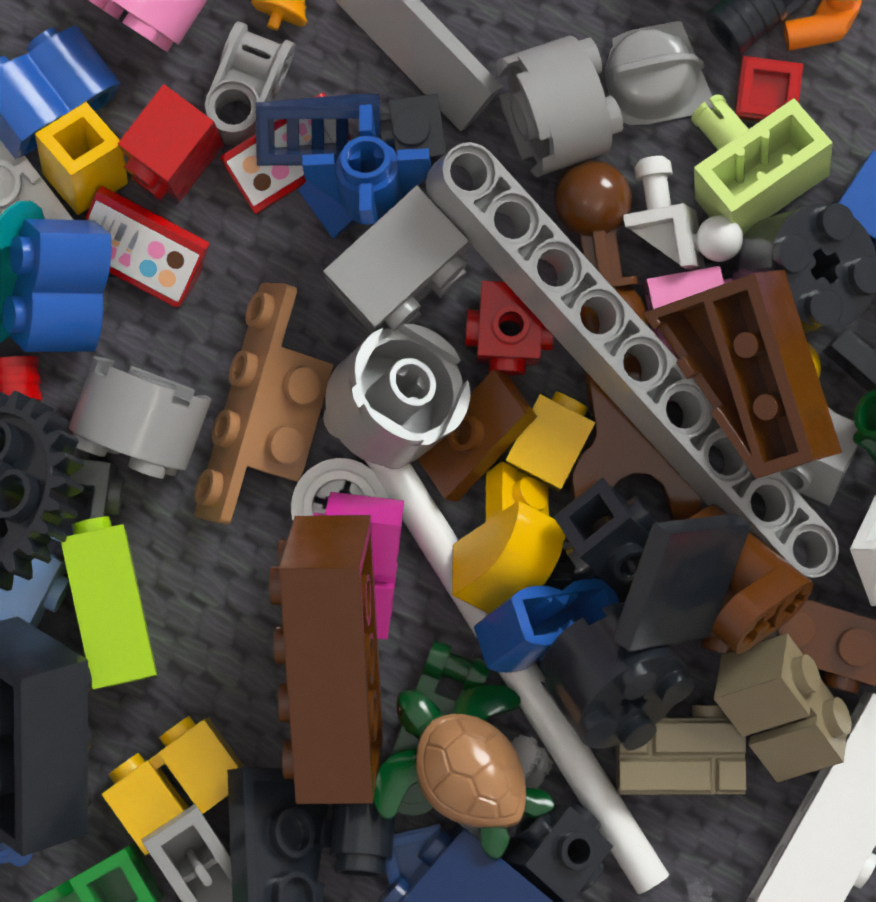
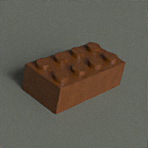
M371 515L295 516L288 539H279L278 566H271L269 577L271 604L282 605V625H276L274 630V658L276 664H286V683H280L278 691L280 722H290V740H285L283 743L284 779H294L296 804L373 803L384 736Z

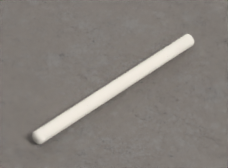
M366 461L387 492L389 499L404 501L403 522L476 636L474 626L486 617L488 613L452 596L453 544L458 541V538L410 463L400 469H389L385 466ZM535 663L529 668L518 672H498L507 687L515 691L520 697V708L583 808L600 822L601 826L598 832L613 845L610 851L637 894L648 891L669 876L668 871L617 793V790L589 746L580 740L544 690L541 682H545L546 678L538 665Z

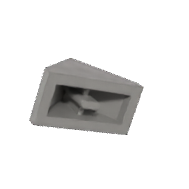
M196 804L141 839L182 902H232L231 856Z

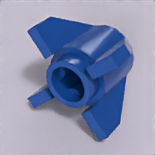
M372 104L359 105L360 137L349 141L344 146L337 161H335L334 153L302 155L305 180L341 204L347 216L362 225H374L414 187L419 186L427 178L428 171L431 169L429 148L397 150L396 155L394 149L376 137Z

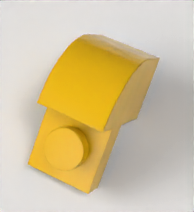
M503 461L486 472V522L453 544L452 596L490 614L520 590L532 586H543L558 562L565 540V534L556 520L549 516L548 485Z

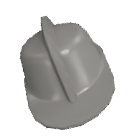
M682 21L630 30L612 38L613 47L610 50L605 66V85L609 95L613 96L616 100L624 123L629 125H650L693 115L694 111L703 102L710 109L714 108L709 102L712 94L702 72V69L705 68L704 62L695 55Z

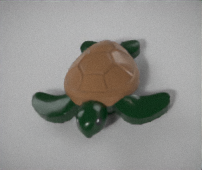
M484 685L467 689L458 697L453 714L442 716L440 709L424 694L413 690L400 692L396 700L398 719L405 731L419 739L417 748L399 752L389 757L381 765L376 778L374 805L378 814L385 820L390 821L393 819L406 792L413 785L419 783L422 794L428 803L441 815L467 826L479 827L481 832V848L484 854L493 860L500 859L510 840L507 827L518 824L523 815L530 818H538L550 813L554 808V802L548 793L541 789L526 787L524 771L513 745L502 732L487 722L490 718L515 710L521 703L518 694L507 686Z

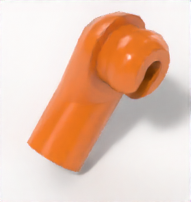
M821 0L813 16L783 21L782 27L787 50L792 51L819 46L843 39L860 12L862 0Z

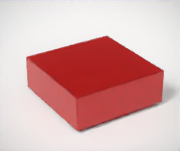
M743 56L740 65L735 114L742 120L760 122L792 99L799 103L803 63Z

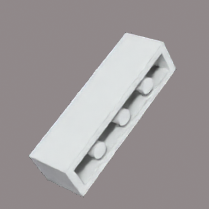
M864 692L850 716L852 727L851 732L847 734L844 763L820 769L746 902H844L853 885L860 889L869 879L876 866V855L872 853L876 846L875 693Z

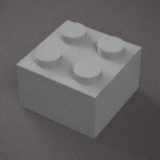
M416 186L323 272L328 288L371 334L382 328L383 330L391 328L393 331H396L401 324H414L422 315L419 312L421 307L419 303L427 295L434 291L441 298L466 275L467 272L464 268L468 264L466 260L469 241L427 195Z

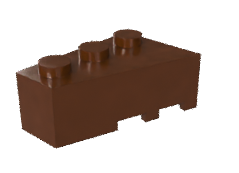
M785 270L753 273L642 313L653 330L659 329L679 358L676 363L686 378L694 379L714 409L710 413L756 479L842 453Z

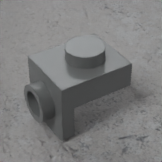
M75 447L69 454L84 461V466L70 475V480L84 487L94 488L90 519L105 517L110 514L120 515L124 499L125 479L115 478L116 466L112 463L90 460V453Z

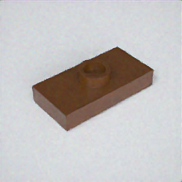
M493 369L470 394L467 413L459 426L418 458V461L444 499L458 502L537 418V415L507 373Z

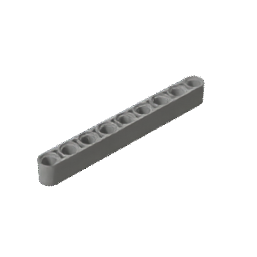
M468 142L460 143L435 162L428 171L426 179L427 194L432 202L467 238L474 249L708 506L716 504L728 514H737L752 524L750 532L807 578L824 576L830 572L838 560L839 546L837 538L828 525L780 472L757 479L754 477L710 413L714 409L694 379H687L677 365L678 359L496 157L482 145ZM451 165L463 167L469 172L473 182L472 191L463 190L455 185L451 178ZM495 212L503 213L512 220L515 226L514 239L506 238L498 232L494 223ZM538 259L548 261L557 271L558 280L556 287L542 281L537 269ZM582 306L591 308L598 316L600 323L598 334L591 333L581 322L580 312ZM626 352L635 356L641 365L642 373L639 381L628 376L624 369L623 359ZM669 399L674 400L682 409L683 422L680 428L672 424L667 417L666 405ZM712 445L718 448L724 456L725 466L722 474L713 470L709 463L708 454ZM754 491L760 494L765 501L766 513L763 520L756 517L751 508V497ZM796 538H799L804 543L807 550V559L803 566L797 562L793 554V544Z

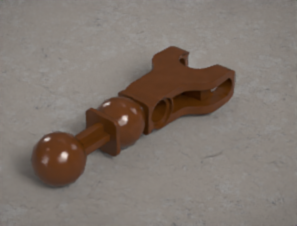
M586 160L572 165L561 175L555 187L554 207L558 218L569 231L580 236L582 254L649 327L648 321L642 314L648 311L646 304L634 290L638 285L637 276H622L616 230L624 224L623 215L629 214L631 210L632 193L628 181L616 167L603 161ZM582 306L580 312L581 322L591 333L598 334L600 327L598 316L591 308ZM626 352L623 359L624 369L628 376L639 381L642 373L641 365L635 356ZM585 371L591 420L595 422V425L592 428L593 438L589 447L579 455L570 473V487L573 500L602 477L614 487L619 479L635 473L647 475L661 486L672 521L689 519L700 512L701 503L699 495Z

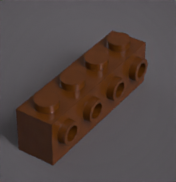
M730 588L727 590L720 612L736 595ZM807 599L793 618L760 641L762 642L788 633L802 654L809 655L816 663L818 670L823 672L822 681L826 686L852 694H857L860 684L876 687V620ZM713 633L711 637L703 638L701 648L720 654L733 651Z

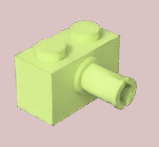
M714 95L709 98V102L714 107L712 110L703 102L691 117L692 123L700 128L718 150L694 167L695 200L709 217L723 215L731 223H737L743 235L754 224L769 218L830 175L833 142L795 99H792L750 129L746 127L728 106L722 95Z

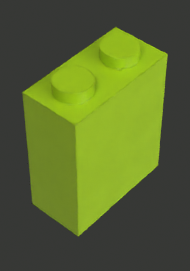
M109 516L71 524L73 535L67 536L66 541L61 542L84 652L91 672L92 689L98 690L158 676L124 525L112 526Z

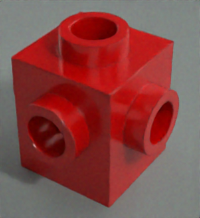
M482 281L479 310L467 309L465 346L477 347L476 363L489 364V373L495 369L505 372L507 375H525L526 366H538L541 350L552 351V333L505 282ZM505 323H511L519 329L520 333L515 336H507L501 332L499 327Z

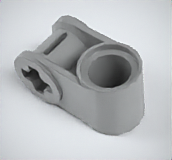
M239 21L234 24L227 38L220 58L219 68L205 101L207 117L215 122L223 143L237 146L256 134V102L273 101L275 94L282 87L296 47L294 42L288 40L279 44L248 32V25ZM230 102H242L249 106L251 109L250 114L240 124H226L218 118L222 107Z

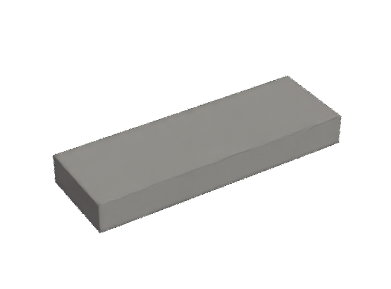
M336 0L344 11L425 95L438 94L440 111L460 131L467 128L480 115L503 87L420 0Z

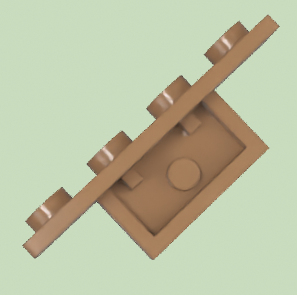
M262 283L258 292L253 295L246 310V324L248 328L242 349L235 355L229 369L231 387L225 408L218 414L212 428V442L214 446L207 469L200 475L195 487V501L197 505L194 515L196 518L229 525L247 467L296 482L302 477L334 364L281 347L297 294V288L285 283Z

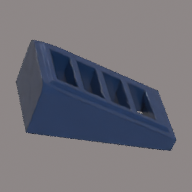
M348 94L256 102L257 166H302V155L334 153L335 161H337L340 152L348 143V119H359V105L372 104L376 137L380 139L379 94ZM274 119H287V147L275 148ZM299 119H311L312 145H299ZM324 119H336V143L324 144Z

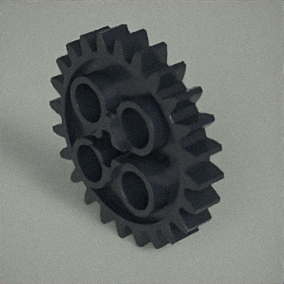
M0 391V589L5 591L12 590L14 575L26 580L33 578L31 561L34 558L48 564L51 562V555L46 545L51 539L58 542L66 541L67 536L59 527L62 519L77 518L78 515L74 508L67 505L68 497L83 492L84 486L70 480V475L80 470L84 466V461L69 454L79 443L78 438L65 432L69 422L54 414V408L18 391H13L10 396Z

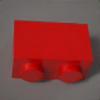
M165 84L162 85L117 143L128 160L124 168L132 175L131 179L138 186L159 201L168 193L179 202L182 201L224 146L215 122Z

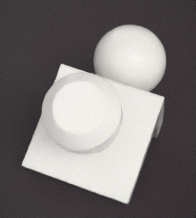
M651 156L639 160L634 169L636 180L643 181L647 210L623 215L626 228L635 232L680 264L682 268L689 271L704 269V256L712 261L723 262L730 260L740 251L743 243V234L737 223H731L723 215H716L706 219L699 227L697 211L684 203L671 205L667 177L673 174L670 160L664 156Z

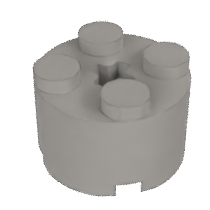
M571 35L500 58L497 61L496 79L508 76L510 92L499 95L503 113L522 160L534 156L537 164L530 170L536 177L609 153L612 146V135L623 131V119L616 100L613 96L605 97L598 74L602 72L601 57L596 44L590 37L578 40Z
M401 324L396 331H393L391 328L384 330L382 328L373 332L331 374L325 396L326 410L323 416L325 427L330 434L339 438L352 453L370 463L385 466L389 469H400L417 460L453 432L467 413L470 402V387L468 380L463 383L461 373L456 365L461 361L458 354L443 337L420 325Z
M93 357L68 427L74 432L73 436L78 438L79 443L76 448L105 457L107 452L113 454L123 453L131 456L128 467L163 479L165 474L176 476L178 470H186L212 399L206 395L193 396L194 389L131 366L127 373L114 368L113 360Z

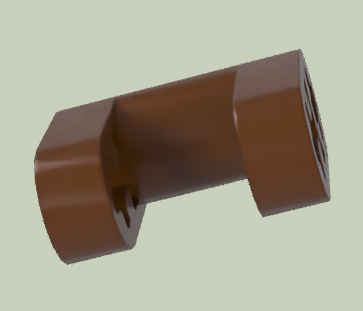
M712 504L689 519L727 515L728 513L718 505ZM749 531L729 588L736 595L718 614L713 623L712 633L735 653L742 654L793 618L810 596L814 586L813 582Z

